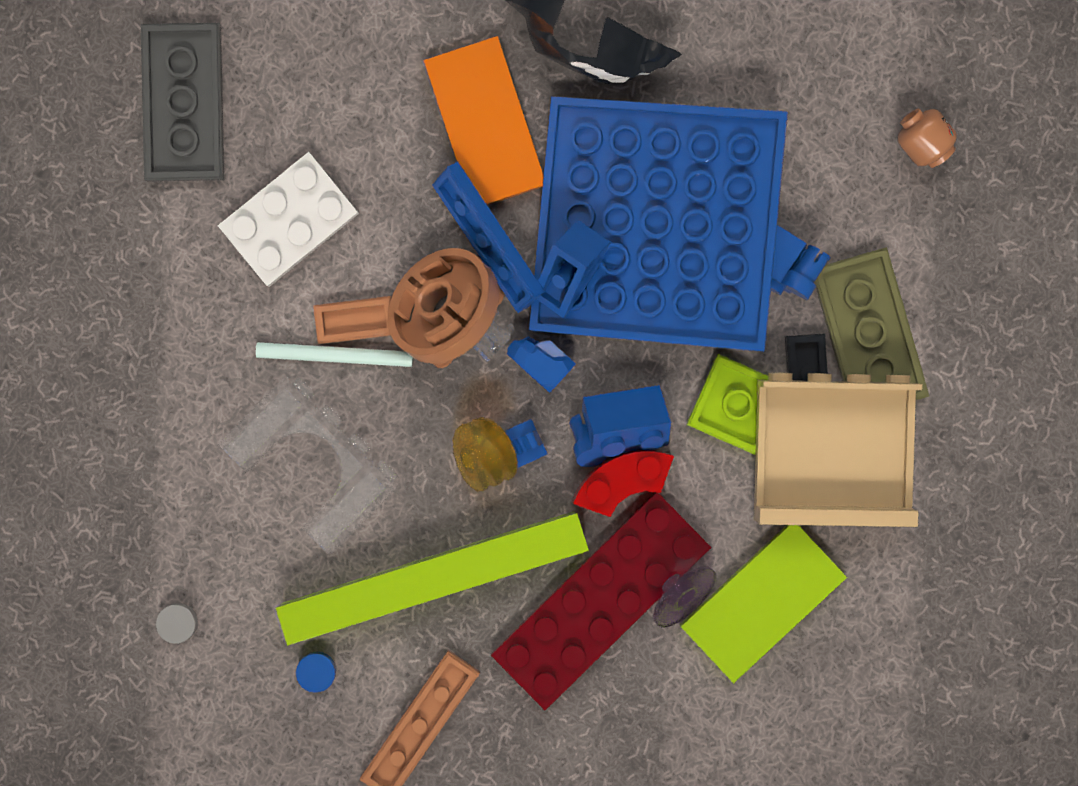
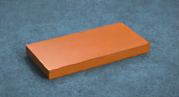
M498 36L424 60L456 160L485 203L490 205L543 187L544 175Z

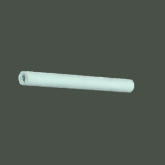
M257 342L256 358L412 367L413 357L405 351Z

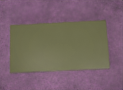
M887 247L826 264L814 284L816 285V291L842 381H847V374L871 375V382H886V375H910V383L922 384V390H916V400L929 397Z

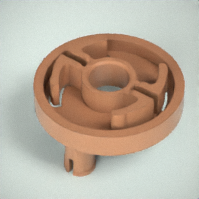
M460 248L436 251L412 266L398 283L388 309L389 332L394 342L414 359L434 364L437 368H445L451 364L453 359L470 350L484 336L494 319L498 305L504 298V292L498 286L493 271L472 252ZM448 295L445 304L439 310L433 312L438 301ZM414 304H415V307H414V310H413V313H412V317H411V321L408 322V320H410L411 312H412L413 306H414Z

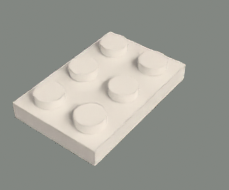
M308 152L221 222L218 227L266 286L270 287L359 213Z

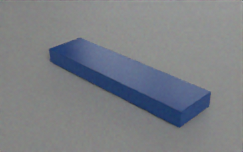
M459 162L449 165L432 184L482 261L493 271L498 285L516 312L519 313L527 309L545 291Z

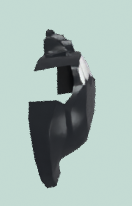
M505 0L525 17L529 38L535 52L570 70L604 84L624 83L632 80L637 75H648L659 68L666 67L682 55L680 52L662 43L644 38L609 17H606L597 57L576 55L559 46L553 36L554 27L565 0Z

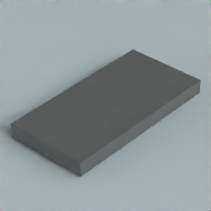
M141 24L144 181L224 180L221 24Z

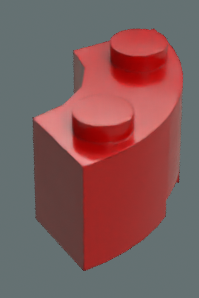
M638 450L611 457L596 466L583 479L573 496L572 503L611 517L617 505L632 494L644 491L661 493L674 456L661 451Z

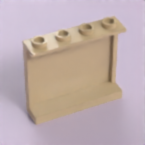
M768 373V380L757 381L754 520L765 525L918 527V511L912 508L916 390H922V384L910 383V375H886V382H871V375L847 374V381H831L832 374L808 373V381L792 380V373Z

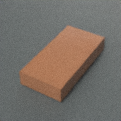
M392 296L313 305L318 344L391 336L388 328V309Z

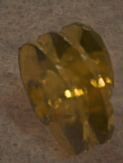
M479 417L471 422L460 425L455 430L453 454L456 465L463 479L472 489L477 492L485 491L489 486H498L502 484L503 480L509 481L515 477L518 467L515 449L507 434L497 423L489 418Z

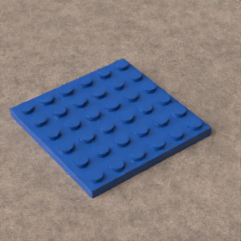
M551 96L534 276L538 281L553 245L577 220L593 229L611 243L598 270L568 314L563 318L536 300L531 304L529 330L765 352L788 112Z

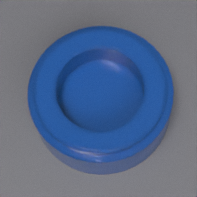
M311 652L305 655L296 669L298 683L309 692L317 693L326 690L336 677L335 662L329 655L323 652Z

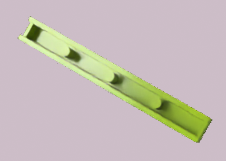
M572 511L283 602L275 609L288 646L589 551L578 514Z

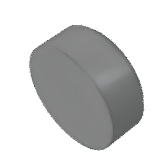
M171 604L159 613L156 620L157 632L166 642L173 644L185 642L197 629V616L194 610L186 604Z

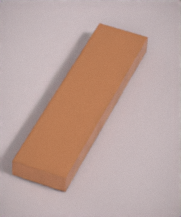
M448 650L359 780L368 786H402L472 686L480 671Z

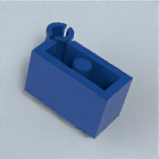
M777 225L771 291L778 295L786 291L808 300L816 288L814 282L831 257L823 252L818 255L814 262L820 249L809 245L808 249H806L807 243Z
M660 385L583 397L582 413L585 424L582 423L580 414L572 417L569 422L576 442L573 447L576 461L582 467L597 466L606 457H614L621 453L638 450L651 451L659 447L668 446L671 420Z

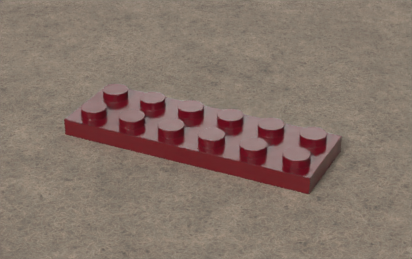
M655 492L491 653V656L546 710L712 547L659 493Z

